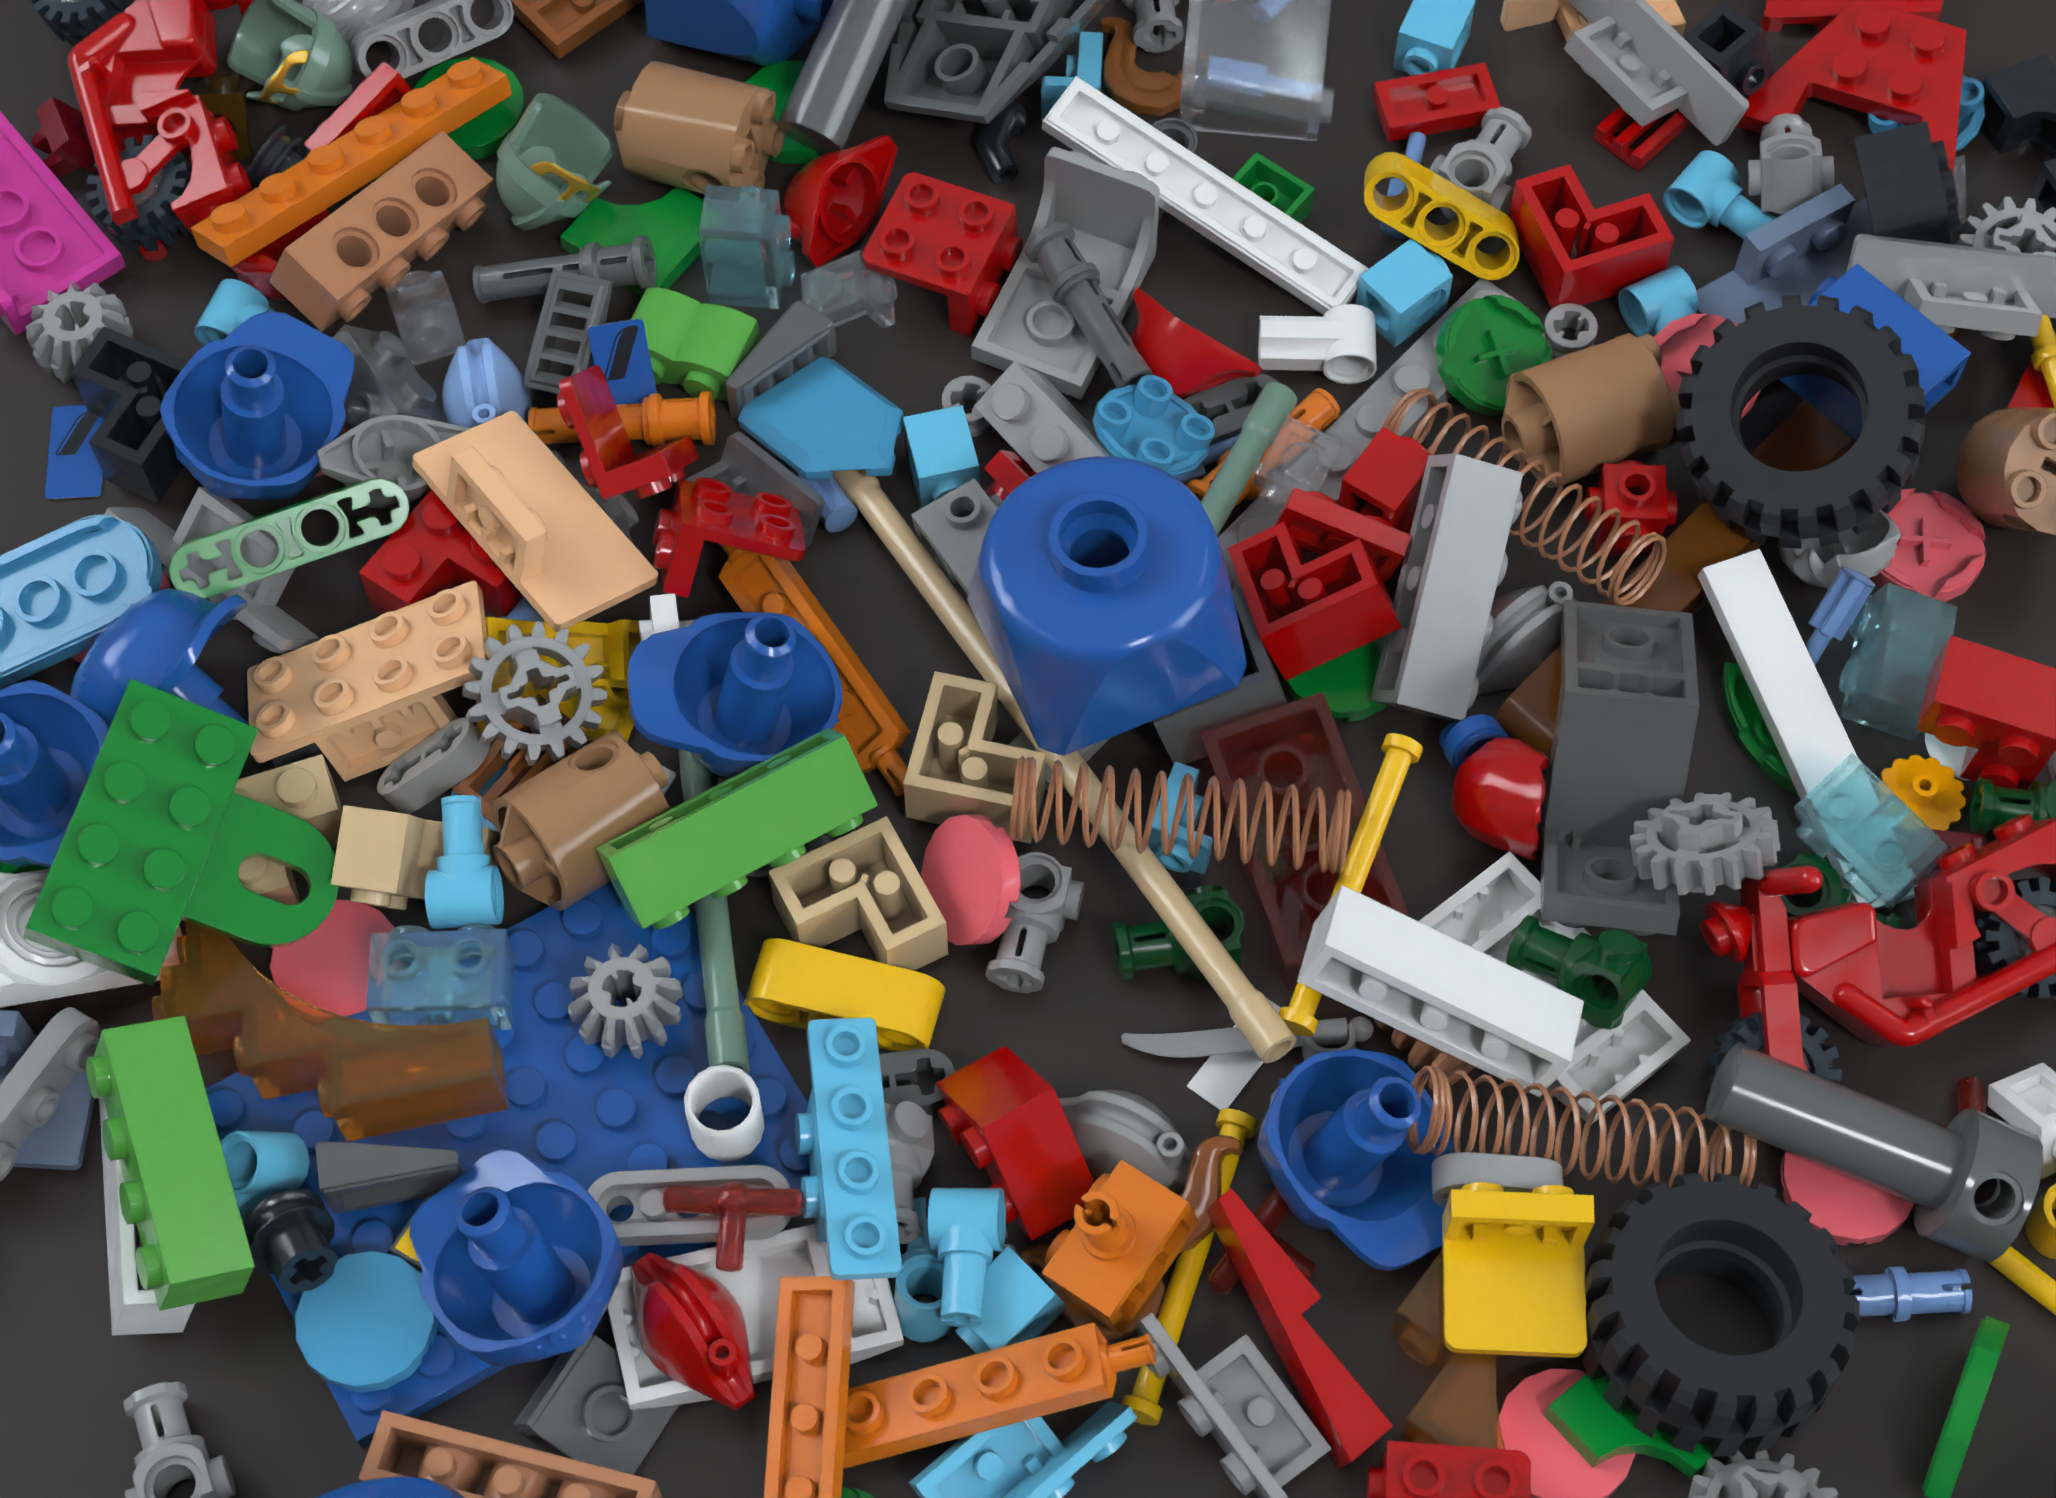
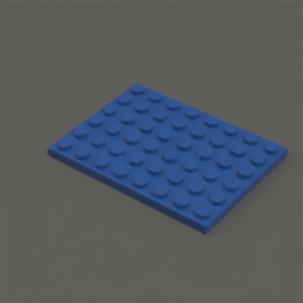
M611 881L564 910L559 911L550 906L387 992L365 1011L336 1019L205 1089L220 1143L229 1133L236 1131L290 1132L297 1134L304 1141L309 1154V1168L303 1184L298 1189H308L320 1195L326 1206V1211L330 1213L335 1222L334 1237L330 1244L338 1259L347 1254L378 1251L393 1255L390 1251L391 1246L425 1198L339 1214L333 1213L319 1188L315 1143L348 1142L457 1150L465 1170L470 1168L484 1155L497 1150L516 1151L538 1164L545 1171H561L576 1179L586 1191L601 1176L618 1171L764 1165L774 1168L785 1177L791 1189L793 1206L801 1202L802 1177L810 1176L808 1154L798 1155L795 1141L796 1114L806 1113L808 1102L749 1005L745 1006L743 1004L745 998L739 989V1005L745 1019L750 1072L748 1075L752 1077L759 1091L764 1119L763 1135L755 1149L739 1160L719 1161L709 1158L697 1148L691 1137L684 1106V1096L688 1084L699 1072L709 1068L704 1026L707 1013L697 921L691 909L687 906L690 911L689 914L677 923L657 930L653 929L652 925L642 929L629 918ZM612 943L620 948L623 957H629L639 943L647 948L649 961L663 956L670 963L671 974L669 978L679 980L683 992L681 999L675 1002L680 1007L682 1015L679 1025L663 1026L667 1035L664 1047L654 1044L649 1039L643 1041V1054L640 1059L632 1056L628 1045H622L619 1052L612 1059L604 1055L601 1046L602 1041L590 1046L586 1045L581 1040L579 1034L581 1024L573 1023L568 1012L569 1003L576 1000L572 996L569 987L571 978L588 976L584 966L587 956L596 958L602 963L608 961V949ZM625 996L623 997L625 1004L622 1005L620 1001L617 1000L616 1002H614V1005L617 1007L628 1006L626 999L630 998V1000L634 1003L637 1000V997ZM733 1097L718 1098L702 1110L698 1121L710 1129L718 1131L729 1130L740 1125L750 1113L751 1106L743 1100ZM758 1198L751 1201L746 1210L752 1215H762L770 1209L771 1203L766 1199ZM687 1202L680 1207L678 1215L686 1219L694 1218L699 1215L703 1206L697 1202ZM619 1205L611 1211L609 1218L615 1222L626 1221L631 1217L634 1209L628 1205ZM730 1241L621 1246L623 1254L622 1268L630 1267L635 1261L649 1252L669 1258L725 1245ZM271 1274L295 1321V1313L303 1291L289 1293L282 1290L274 1274ZM438 1320V1330L433 1345L430 1343L428 1351L422 1357L423 1362L411 1376L385 1390L364 1393L344 1390L327 1380L326 1383L356 1441L363 1449L371 1444L382 1410L416 1419L508 1366H494L480 1360L463 1348Z

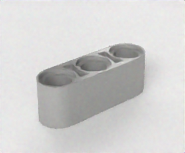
M475 0L429 1L355 35L349 44L353 59V70L364 79L368 78L373 71L367 65L366 52L370 45L383 40L391 50L389 65L398 71L403 79L498 38L507 32L513 21L514 11L512 2L510 0H491L494 6L493 18L485 26L478 27L472 21L470 14L471 5ZM436 18L442 25V40L436 47L426 50L419 42V28L427 19Z

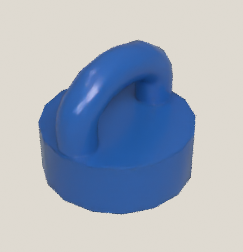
M1479 714L1448 724L1440 732L1438 740L1447 761L1457 773V769L1463 764L1464 759L1472 755L1487 742L1492 741L1496 737L1509 738V736L1495 718Z

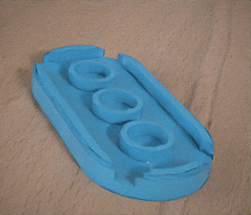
M92 515L76 520L0 555V689L90 649L95 643L94 640L116 617L118 618L127 609L149 594L160 590L162 581L160 555L153 541L143 531L129 522L116 519L114 516Z

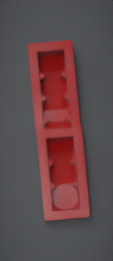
M1230 1188L1206 1212L1313 1424L1332 1448L1328 1454L1337 1470L1352 1463L1391 1429L1393 1425L1301 1315L1322 1296L1234 1190Z

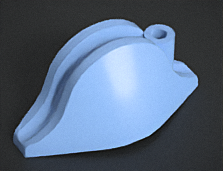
M489 338L469 340L466 345L458 346L449 365L442 389V412L449 424L468 428L476 427L509 411L518 413L527 424L529 409L532 407L530 389L523 386L524 377L512 360Z

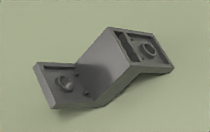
M1564 600L1561 619V688L1541 815V920L1558 922L1570 928L1596 926L1622 929L1639 936H1649L1655 933L1676 936L1680 916L1677 885L1672 884L1657 890L1654 888L1653 878L1641 880L1638 877L1637 866H1633L1630 835L1635 834L1633 826L1635 821L1648 820L1647 810L1650 808L1664 810L1670 805L1669 799L1678 798L1683 801L1700 707L1692 613Z

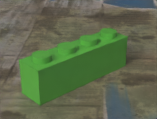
M827 728L595 849L629 918L642 929L652 925L653 929L657 930L673 925L685 918L690 912L687 906L711 894L712 898H721L739 890L748 883L746 875L768 863L770 867L776 868L798 859L806 852L804 844L825 833H827L828 837H836L855 829L864 821L861 814L878 806L846 736Z
M185 1016L103 1029L94 1057H88L86 1061L87 1080L93 1098L103 1097L108 1115V1119L103 1121L102 1128L104 1146L110 1161L119 1160L125 1182L120 1183L119 1186L120 1205L125 1222L128 1225L136 1223L142 1246L136 1250V1263L143 1288L154 1289L159 1311L243 1293L255 1266Z

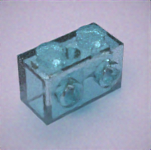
M707 185L698 236L709 303L779 309L782 287L792 286L795 272V252L789 250L791 217L789 215H781L779 191L762 189L752 185L741 187Z
M1891 583L1886 584L1867 599L1849 627V635L1854 637L1851 658L1845 664L1839 682L1840 691L1845 693L1841 717L1907 740H1911L1923 732L1916 730L1932 664L1950 635L1953 636L1957 606Z
M1853 753L1844 759L1794 806L1796 817L1802 822L1795 832L1822 859L1832 852L1849 869L1842 876L1843 880L1861 899L1870 905L1879 898L1891 910L1918 884L1919 879L1927 876L1938 866L1936 859L1948 852V845Z
M471 923L459 927L457 931H429L420 926L406 925L394 928L391 933H371L367 1010L378 1033L512 1029L515 954L506 929H496L487 924Z

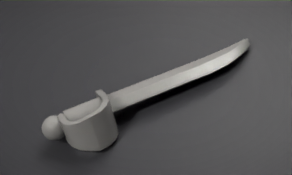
M1364 1016L1352 1018L1349 1024L1346 1017L1318 1020L1319 1023L1314 1036L1307 1037L1293 1033L1297 1039L1294 1047L1301 1046L1304 1061L1310 1056L1324 1051L1332 1052L1355 1049L1356 1041H1367L1372 1036L1373 1025ZM1238 1027L1166 1034L1124 1033L1121 1036L1122 1044L1145 1053L1165 1057L1189 1058L1255 1051ZM1346 1044L1341 1048L1334 1049L1321 1047L1327 1045Z

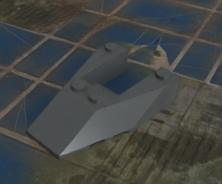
M909 0L900 20L897 44L892 43L884 103L888 109L988 124L1057 61L1080 35V31H1083L1110 0Z

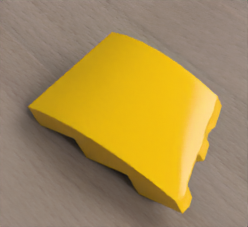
M485 617L487 637H493L503 646L507 644L506 632L510 625L515 624L520 629L523 637H529L536 623L532 621ZM621 619L608 624L581 621L567 628L569 636L566 645L572 650L584 643L591 647L583 660L585 666L602 665L604 669L601 678L592 683V687L608 692L607 699L603 705L590 707V709L602 717L598 728L593 730L581 726L590 737L584 746L613 729L619 731L628 742L634 726L627 688L628 664L637 644L640 643L639 621ZM544 621L545 637L554 639L558 632L552 630ZM538 654L540 660L557 668L563 667L561 663L553 658ZM508 661L495 673L492 681V693L498 692L499 688L511 684L512 679L508 671L510 667ZM527 682L521 696L523 699L527 697L535 698L540 694L546 699L550 691L547 689L536 690L532 682ZM578 694L571 696L569 700L560 702L558 707L570 719H572L576 712ZM510 719V720H507L506 722H507L509 725H511V723H512L514 720H513V719ZM484 721L477 722V728L483 733L487 725ZM498 738L490 742L491 746Z

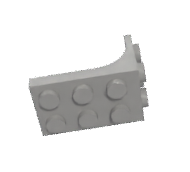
M1052 147L1044 159L1042 197L1035 222L1025 246L1042 229L1059 222L1069 223L1075 231L1074 243L1085 261L1096 265L1100 272L1099 287L1110 307L1113 308L1117 317L1122 322L1134 299L1133 294L1137 286L1140 287L1156 256L1160 189L1154 182L1148 180L1140 173L1123 171L1100 163L1082 152ZM1024 246L1015 266L971 345L972 359L1006 371L1015 361L1044 375L1059 392L1082 399L1101 360L1079 327L1080 325L1072 312H1070L1067 306H1062L1053 300L1049 294V287L1051 286L1049 280L1039 264L1032 263L1024 253Z

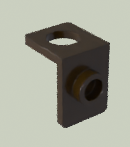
M215 72L211 76L204 77L190 92L192 95H199L210 112L224 115L234 124L239 149L232 151L234 159L246 160L251 156L252 152L246 106L248 98L245 96L249 92L256 91L259 88V83L249 78H239V73Z

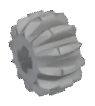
M72 280L66 293L59 295L48 289V304L31 306L33 322L25 326L27 330L26 337L31 348L34 349L33 355L38 365L44 368L45 372L53 371L55 376L64 384L73 378L70 372L104 326L133 338V327L129 318L125 317L127 313L123 303L115 294L106 295L105 290L96 282L83 292L80 286Z
M612 943L608 949V961L602 963L596 958L587 956L584 966L588 976L571 978L569 987L572 996L576 1000L569 1003L568 1012L573 1023L581 1024L579 1034L581 1040L586 1045L590 1046L602 1041L601 1046L604 1055L610 1059L619 1052L622 1045H628L632 1056L640 1059L643 1054V1041L649 1039L654 1044L664 1047L667 1035L663 1026L679 1025L682 1015L680 1007L675 1002L681 999L683 992L680 981L676 980V978H669L671 974L670 963L663 956L649 961L647 948L639 943L629 957H623L620 948ZM625 996L637 997V1000L634 1003L630 1000V998H627L626 1001L628 1006L617 1007L614 1005V1002H616L617 1000H619L622 1005L625 1004L623 998Z

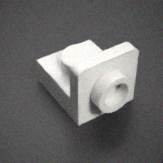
M2042 1062L1989 1084L1987 1103L1988 1107L2009 1124L2039 1137L2043 1145V1168L2040 1179L2056 1173V1072Z

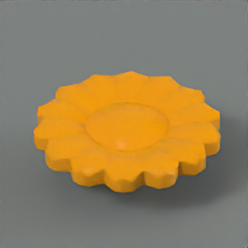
M1911 755L1908 760L1901 758L1894 760L1891 768H1885L1880 775L1881 782L1877 783L1875 793L1879 797V804L1884 814H1886L1889 825L1898 826L1905 835L1917 834L1920 828L1948 831L1949 825L1958 823L1961 817L1960 810L1965 807L1966 799L1961 794L1964 785L1960 780L1954 778V770L1949 766H1941L1939 760L1933 757L1924 760L1920 755Z

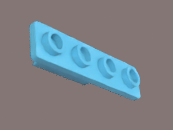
M872 1018L811 1020L807 1028L812 1090L806 1113H797L795 1118L798 1155L808 1154L810 1176H803L801 1180L803 1217L814 1218L816 1241L827 1242L829 1269L832 1279L894 1278L899 1275L902 1263L876 1023Z
M1110 1401L1062 1442L1057 1439L1041 1416L965 1436L956 1441L914 1477L909 1484L919 1498H1062L1073 1487L1074 1480L1071 1476L1090 1459L1098 1462L1107 1458L1125 1442L1127 1435L1124 1430L1137 1419V1416L1129 1405Z

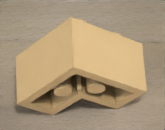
M937 671L934 672L903 783L906 818L941 825L949 817L964 814L985 815L993 819L991 822L995 827H1003L1010 836L1016 766L1018 759L1022 755L1025 759L1030 756V758L1033 757L1036 760V818H1038L1045 791L1046 753L992 742L998 722L997 684ZM1029 803L1024 839L1021 840V842L1031 844L1032 836L1030 828Z
M322 754L237 781L234 793L305 820L321 832L332 849L337 847L343 809L337 788ZM252 857L241 863L238 875L241 884L246 889L286 905L301 903L292 869L260 857Z
M343 805L331 885L352 889L351 902L406 911L408 898L425 901L427 872L429 870H437V858L443 856L442 822L426 820L405 813ZM482 827L484 854L490 856V866L497 865L498 867L493 854V846L499 843L500 835L498 831Z
M887 816L808 852L786 865L768 871L774 905L794 942L822 948L861 929L878 962L913 971L948 955L946 921Z

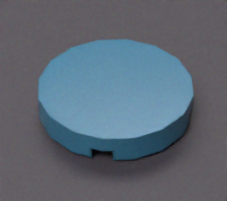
M378 1251L347 1254L338 1259L334 1267V1273L326 1282L313 1290L303 1291L295 1313L296 1341L311 1369L331 1384L356 1393L385 1390L411 1376L423 1362L422 1357L428 1351L430 1343L433 1345L438 1330L437 1317L424 1300L419 1286L421 1273L401 1257Z

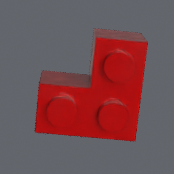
M1570 164L1515 181L1508 216L1514 221L1518 232L1519 247L1551 308L1567 303L1586 305L1617 295L1622 288L1667 267L1675 238L1650 193L1594 209Z
M1382 427L1342 478L1338 505L1364 516L1383 518L1389 521L1395 529L1410 534L1428 455L1431 454L1416 440L1407 436L1400 437ZM1404 557L1390 577L1397 582L1399 581Z
M432 489L408 515L401 528L393 532L359 571L371 608L381 615L434 596L440 591L452 589L470 581H476L482 590L484 610L496 618L507 617L523 596Z
M1283 521L1227 548L1258 635L1286 681L1402 628L1386 586L1360 538L1308 562L1286 523Z
M1950 635L1932 664L1916 730L1935 735L1939 741L1951 746H1967L1960 774L1961 778L1976 782L1979 778H1987L1992 781L1993 786L2028 789L2056 751V668Z
M1006 1045L936 1082V1086L945 1104V1107L937 1110L940 1122L955 1146L963 1143L968 1155L978 1169L986 1167L993 1183L988 1188H1002L1004 1190L1006 1225L1013 1222L1032 1241L1073 1218L1076 1204L1086 1210L1081 1197L1089 1192L1094 1184V1180L1057 1094L1047 1081Z

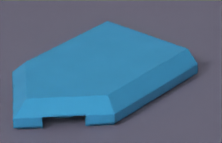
M821 356L755 397L747 404H744L737 420L739 427L806 479L811 480L833 478L834 471L865 469L868 477L892 475L895 463L894 447L896 438L902 431L904 413L902 409L835 360Z

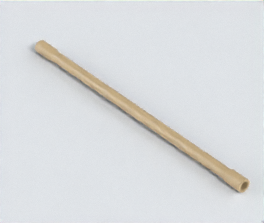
M865 469L834 471L833 477L867 520L984 680L997 684L998 699L1038 752L1046 753L1045 762L1049 768L1053 770L1054 762L1058 759L1062 763V785L1073 799L1080 765L1085 762L1078 751L1063 756L1037 746L973 611L882 491L877 477H868ZM1088 766L1089 822L1093 826L1102 783ZM1081 788V793H1080V798H1079V803H1078V807L1080 808L1081 811H1082V788ZM1107 791L1098 834L1226 1005L1230 1018L1264 1063H1272L1282 1058L1294 1047L1297 1041L1295 1035L1265 995L1254 988L1150 847L1147 845L1146 850L1139 854L1135 843V827L1129 819H1127L1120 847L1115 851L1112 850L1109 843ZM1115 802V835L1117 837L1122 810Z

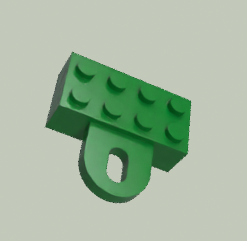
M130 678L28 920L23 938L153 986L181 920L257 947L273 948L286 946L310 935L326 919L338 895L339 886L331 885L335 853L321 832L305 820L233 792L259 730L258 728ZM252 857H260L298 871L305 877L308 883L306 899L296 905H286L249 891L241 884L238 871L241 863Z

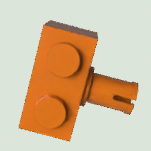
M1121 1159L1111 1174H1102L1094 1182L1089 1192L1081 1197L1086 1210L1076 1204L1074 1208L1076 1224L1071 1231L1065 1229L1059 1233L1051 1243L1045 1256L1046 1267L1042 1274L1055 1293L1122 1336L1199 1224V1220L1188 1201Z

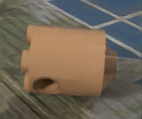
M651 61L642 69L632 90H626L622 93L615 109L614 130L623 167L632 176L733 202L756 205L764 190V171L769 156L777 157L779 155L785 138V133L779 128L778 121H775V92L765 87L664 62Z
M1628 333L1614 337V339L1572 352L1511 374L1506 384V403L1501 420L1502 435L1507 439L1509 452L1522 448L1526 454V465L1533 461L1541 460L1544 462V478L1554 472H1560L1563 474L1564 484L1600 472L1603 463L1617 464L1632 457L1666 448L1673 437V428L1677 427L1676 413L1680 411L1678 394L1668 389L1664 374L1660 369L1662 356L1656 340L1649 334L1635 337ZM1517 453L1513 455L1514 459H1516L1517 461H1521L1522 458L1520 454ZM1535 465L1530 471L1538 479L1540 467ZM1554 477L1545 486L1548 488L1558 487L1559 479Z
M2012 407L1995 410L1976 422L1960 444L1955 464L1958 491L1971 511L1989 525L2056 536V409Z
M613 729L493 801L492 813L500 835V841L493 846V854L503 875L516 889L559 911L568 908L610 882L611 880L595 848L672 809L661 788L668 784L667 775L656 757L648 751L638 756L629 746L623 735Z

